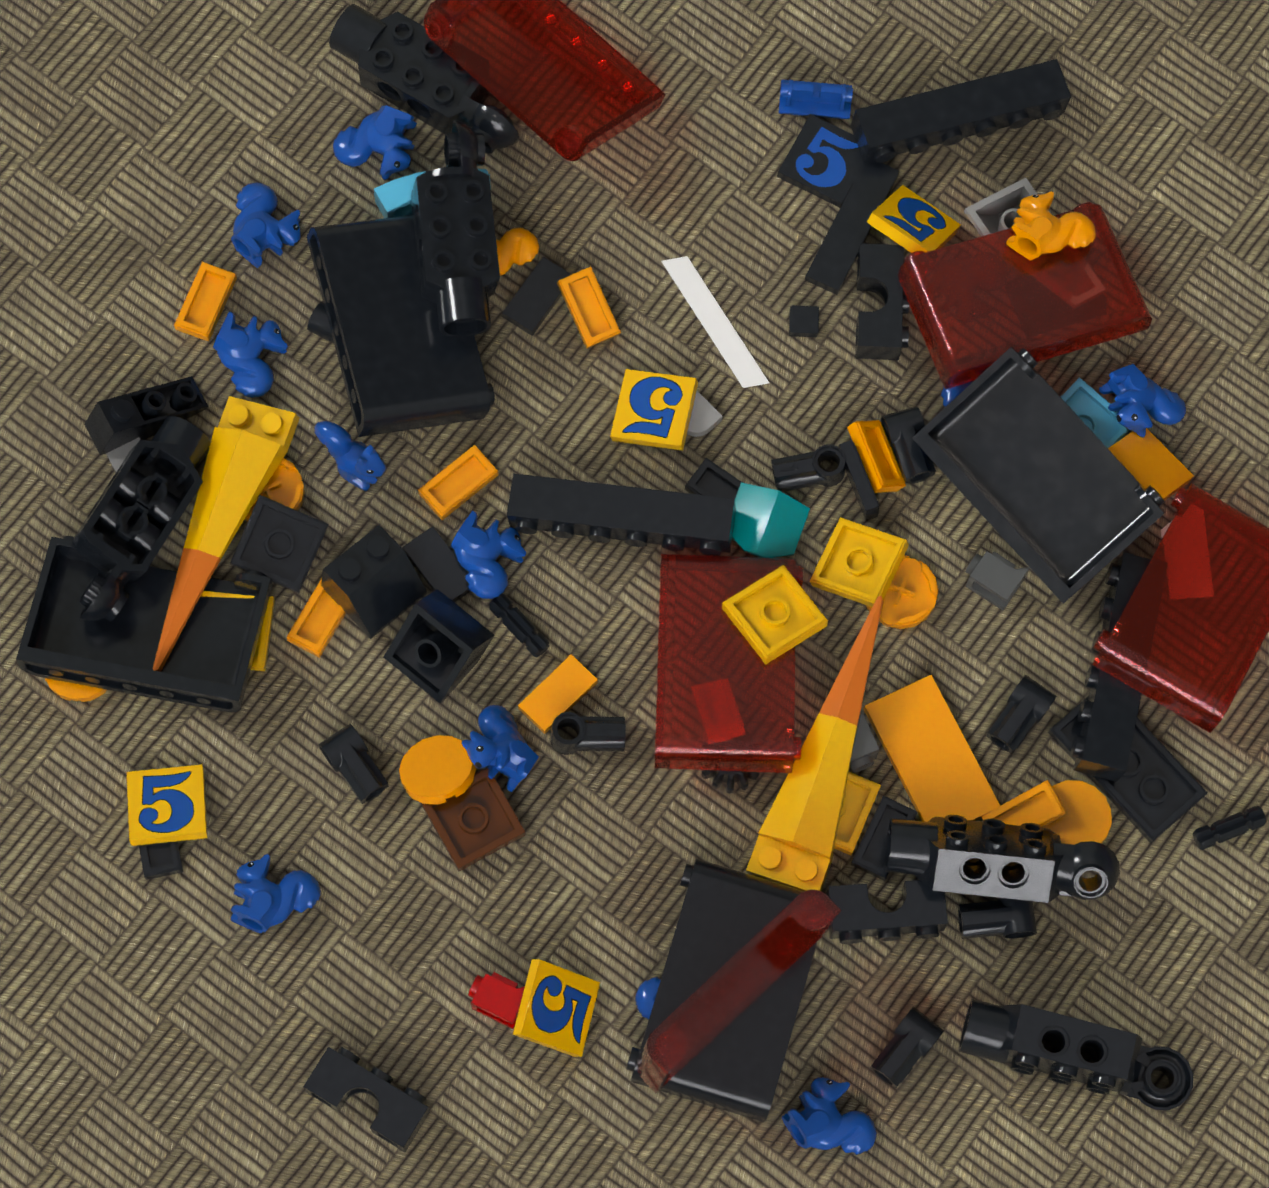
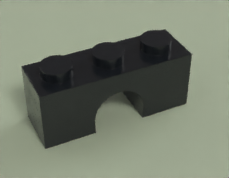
M860 243L857 257V291L876 293L882 298L885 306L873 312H858L855 338L856 359L899 360L901 349L908 348L909 326H902L903 314L909 313L910 294L909 292H903V280H909L910 258H904V248L900 245Z
M920 880L905 881L902 887L903 905L898 910L889 913L881 912L873 907L868 898L867 884L829 886L826 892V898H829L827 912L830 939L839 938L841 944L859 943L863 941L862 937L878 936V941H894L901 939V934L916 933V938L919 939L938 937L939 931H944L948 925L945 892L932 891Z
M328 1047L303 1086L306 1093L337 1112H340L345 1102L355 1094L366 1093L373 1096L379 1102V1112L370 1126L372 1133L401 1151L406 1152L430 1113L429 1108L424 1105L426 1098L409 1087H406L404 1092L391 1085L393 1078L376 1067H373L371 1072L358 1065L360 1058L349 1050L340 1047L337 1052Z

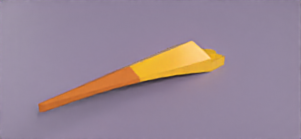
M231 396L228 397L219 425L214 427L201 478L203 483L198 489L153 665L154 671H162L186 622L224 553L262 490L288 452L300 419L296 413Z
M881 595L877 597L758 832L759 835L746 869L748 874L820 896L832 862L856 731L883 605Z

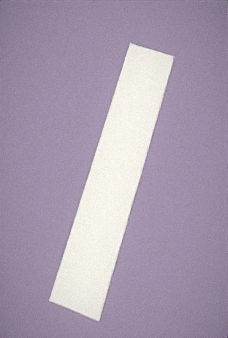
M685 256L661 261L741 386L747 388L768 384L769 381L689 258Z

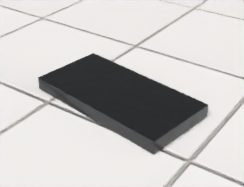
M1081 703L1048 731L1051 737L1070 757L1073 740L1076 735L1081 734L1083 723L1078 722ZM1138 717L1125 774L1117 782L1087 774L1151 844L1208 793Z

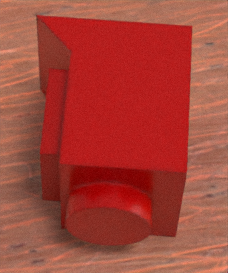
M493 972L492 976L485 974L484 977L477 975L468 993V996L473 998L471 1001L472 1010L514 1029L525 986L518 988V983Z

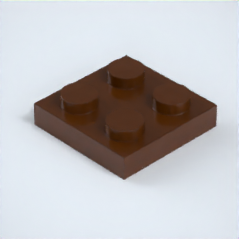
M488 768L475 774L471 785L459 797L456 798L454 795L451 798H447L446 803L439 805L422 804L425 813L458 872L526 835L496 779L488 778Z

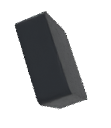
M790 306L789 336L817 337L819 331V307Z

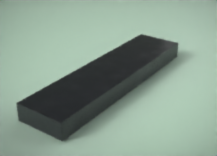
M876 161L863 163L805 276L806 281L838 295L858 256L860 243L865 242L872 229L867 220L871 213L887 199L899 176V170Z

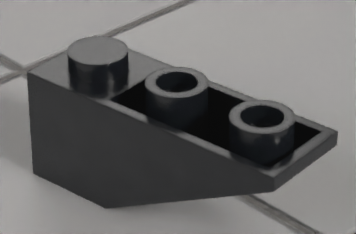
M191 376L99 401L84 425L99 454L103 455L139 437L141 440H146L154 436L168 416H175L186 420L206 410L208 405Z

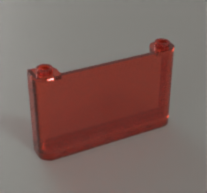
M436 0L430 3L424 17V28L428 37L560 156L568 161L579 160L656 111L666 95L560 0Z
M1086 202L1078 205L1071 211L1054 215L1059 219L1066 213L1079 212L1086 215L1093 222L1096 237L1085 248L1079 247L1074 249L1066 245L1056 253L1042 254L1030 261L1007 246V239L1016 235L1012 228L926 253L924 251H916L904 259V263L901 265L898 273V278L945 389L976 380L1012 346L1017 351L1024 347L1039 362L1149 328L1152 317L1101 205Z
M1191 484L1188 489L1181 486L1170 505L1176 508L1173 513L1174 518L1117 623L1110 632L1103 629L1096 640L1093 649L1097 650L1098 653L1092 665L1211 733L1229 709L1269 631V527L1196 485Z
M661 554L654 768L792 773L793 760L801 759L802 746L801 737H794L795 647L765 664L723 611L722 602L782 565L788 569L802 587L803 566H796V559Z
M819 890L802 892L653 1030L638 1058L637 1070L642 1080L655 1094L826 934L841 912L838 906L825 893Z

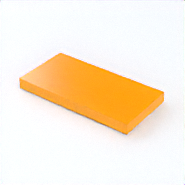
M932 675L864 706V711L921 821L928 822L934 817L945 818L947 815H959L967 820L976 821L982 818L981 816L1000 806Z

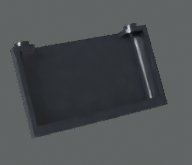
M413 215L311 227L307 235V241L358 437L484 419L489 412L490 405L494 404L495 394L491 383H487L475 336L451 337L442 334L439 330L437 304L421 297Z
M1012 346L912 439L1064 604L1165 513L1161 505L1166 501L1151 485L1145 489L1034 369L1038 364L1036 359L1024 347L1017 351Z
M65 536L63 539L51 537L16 657L20 669L38 677L223 712H238L241 710L273 586L271 577H267L260 571L247 570L245 573L238 574L235 582L210 578L204 591L251 595L255 597H200L162 671L159 672L153 670V665L177 571L149 566L147 571L135 582L128 581L124 590L130 595L112 622L106 618L94 621L79 619L85 607L79 603L82 594L98 572L104 576L106 573L89 563L78 553L72 541L73 536Z
M696 858L694 865L686 864L680 886L687 888L685 899L640 1049L632 1047L626 1069L633 1071L630 1082L764 1122L772 1105L829 898Z

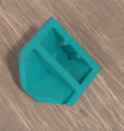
M741 482L735 497L736 515L732 538L745 552L763 559L793 556L810 508L779 490Z

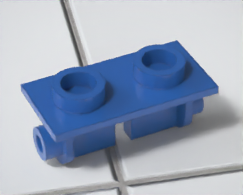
M790 79L781 80L779 114L802 116L812 114L816 117L850 119L853 97L852 85L793 81Z

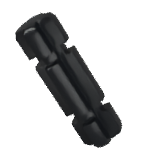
M502 593L495 597L489 604L493 614L497 618H502V623L522 644L526 643V649L534 657L542 655L549 648V641L541 632L537 634V628L517 607H512L513 602L505 594Z
M1254 806L1246 809L1244 814L1239 812L1213 822L1211 827L1206 825L1196 829L1193 832V838L1197 847L1200 850H1204L1214 846L1216 841L1222 843L1245 834L1249 831V828L1251 830L1260 828L1266 824L1267 819L1263 809L1260 806Z

